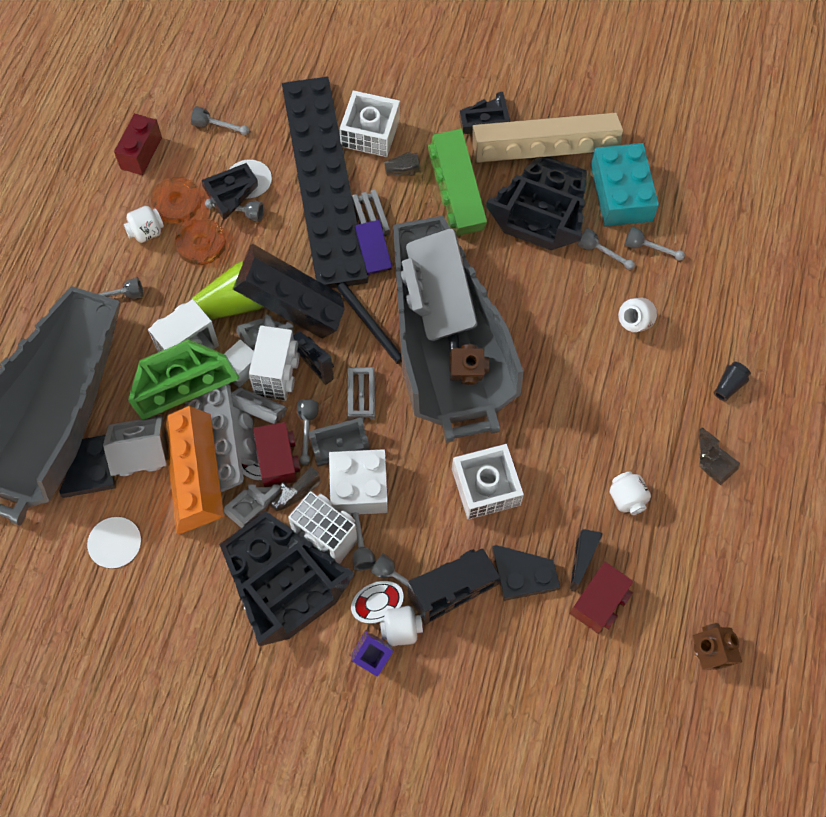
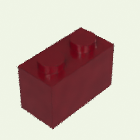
M134 113L114 150L120 169L143 176L162 139L156 119Z
M286 422L253 428L264 487L297 482L295 472L301 471L298 455L292 456L291 447H296L293 430H287Z
M604 561L569 614L598 634L603 627L609 630L618 616L614 613L618 604L624 607L632 596L633 592L629 588L634 581Z

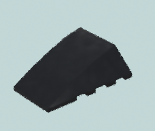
M548 156L537 157L524 169L520 176L517 175L512 179L508 187H503L499 190L494 199L490 198L486 202V207L505 234L548 250H554L581 241L587 170Z
M267 511L219 544L259 646L293 637L335 605L354 576L353 571L337 563L327 553L324 554L307 539L301 538L294 533V530Z

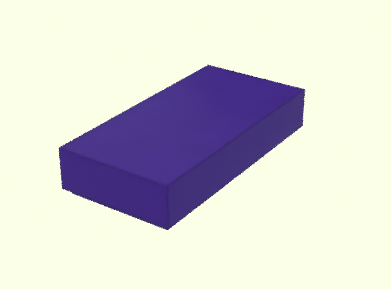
M380 220L355 225L367 275L392 270Z

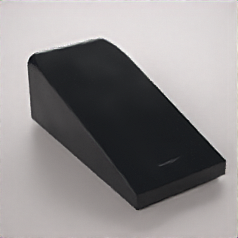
M582 529L577 536L570 583L571 591L575 592L603 533Z

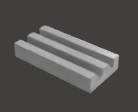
M376 189L371 190L370 194L363 192L361 193L362 196L359 197L357 194L352 195L360 224L366 223L360 205L363 202L370 221H376L370 201L373 200L383 229V235H389L390 229Z
M374 367L348 368V420L361 417L363 420L364 418L375 420ZM354 374H359V411H354ZM364 374H369V411H364Z
M241 387L231 393L233 407L272 424L277 423L286 414L287 408Z

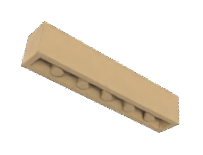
M617 113L473 125L472 145L477 163L594 152L595 148L621 145L623 129Z

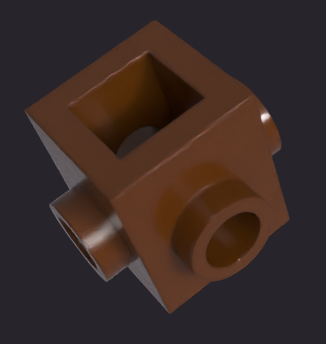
M471 344L451 349L450 381H462L464 385L478 384V381H482L484 373H489V357H484V349H477V345Z
M714 623L702 627L703 632L692 635L695 643L694 651L700 660L702 670H719L742 663L738 649L739 640L732 628L720 627L719 623Z

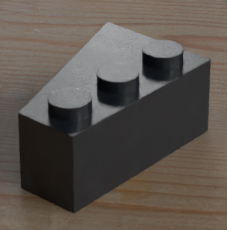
M483 548L477 551L472 549L455 561L445 563L437 569L409 580L408 598L417 614L421 615L422 623L426 625L499 584L501 577Z

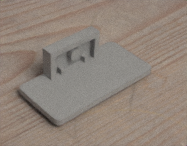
M447 229L409 242L406 246L409 259L402 261L403 271H401V277L409 291V295H407L408 306L411 310L422 316L427 338L435 341L475 328L477 326V318L456 232L453 229Z
M227 384L191 399L185 404L186 407L191 406L211 414L221 492L243 482L242 464L251 466L258 463L252 428L253 420L249 413L233 407L230 385Z

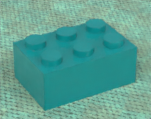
M644 143L595 148L591 169L604 227L653 222L659 203Z

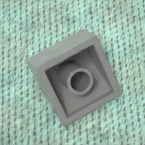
M162 415L145 420L139 419L108 425L103 447L111 476H129L135 473V471H156L163 466H167L168 456Z

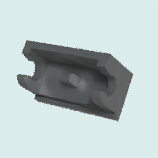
M362 417L309 431L318 467L329 464V452L370 450Z

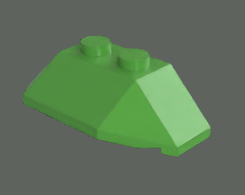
M188 339L139 361L128 401L140 418L145 420L239 379V375L226 355Z

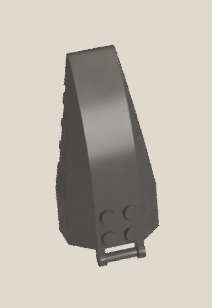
M438 216L393 225L404 380L414 416L442 425L445 442L449 443L454 442L455 438L489 431L491 434L500 432L496 413L521 395L523 369L506 323L496 306L492 305L484 285L481 286L476 277V272L473 267H470L461 246L459 248L477 318V326L458 333L459 348L462 345L471 344L477 345V349H484V357H489V373H484L482 381H478V384L464 385L462 381H450L448 337L435 341L429 340L426 336L422 316L409 308L407 303L408 287L404 284L401 277V271H403L402 261L409 259L406 246L409 242L450 229L445 218ZM485 416L488 420L452 428L451 423Z
M71 286L50 308L49 313L39 320L35 325L36 329L27 339L23 338L18 343V349L9 359L5 357L0 363V497L17 503L14 508L0 504V516L9 519L13 524L21 525L29 507L50 502L77 455L112 343L121 306L118 300Z

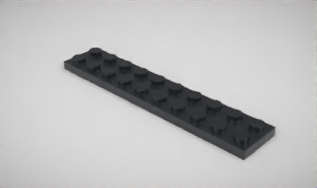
M329 77L282 83L315 278L331 289L337 288L343 282L347 286L368 283L366 267L355 231L357 221L342 144L340 142Z

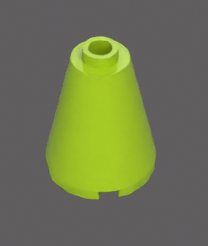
M244 261L236 263L192 297L210 320L264 308V306L233 290Z

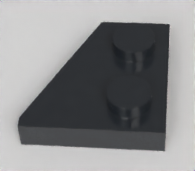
M504 92L496 93V98L489 102L483 99L474 106H468L460 110L459 115L463 134H473V125L511 122Z
M244 163L203 179L202 187L224 220L258 187V180L248 164Z
M300 331L293 335L294 341L298 342L297 353H300V357L321 381L327 385L334 379V365L331 356L315 344L309 336H305Z
M106 435L82 439L77 455L69 467L59 490L62 498L116 488L115 475L111 476L103 447Z
M498 545L492 546L496 571L501 577L499 583L504 601L560 589L553 560Z

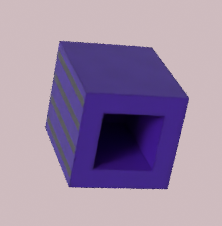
M365 630L351 653L352 662L378 677L393 653V649L387 642Z

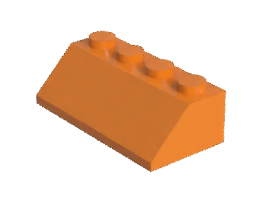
M188 406L169 414L165 427L177 534L185 533L224 517L211 414Z

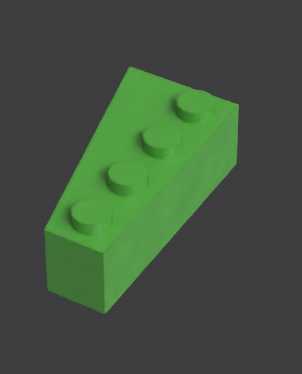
M462 129L434 134L431 144L428 145L429 157L440 188L442 204L446 206L448 213L447 223L450 229L456 232V236L484 230L487 220Z

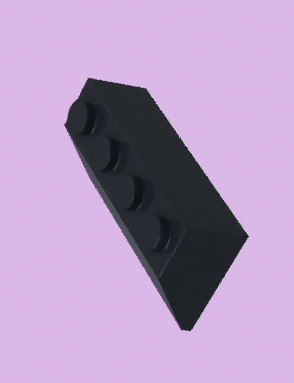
M252 243L250 245L233 290L322 339L336 332L345 310L341 294Z

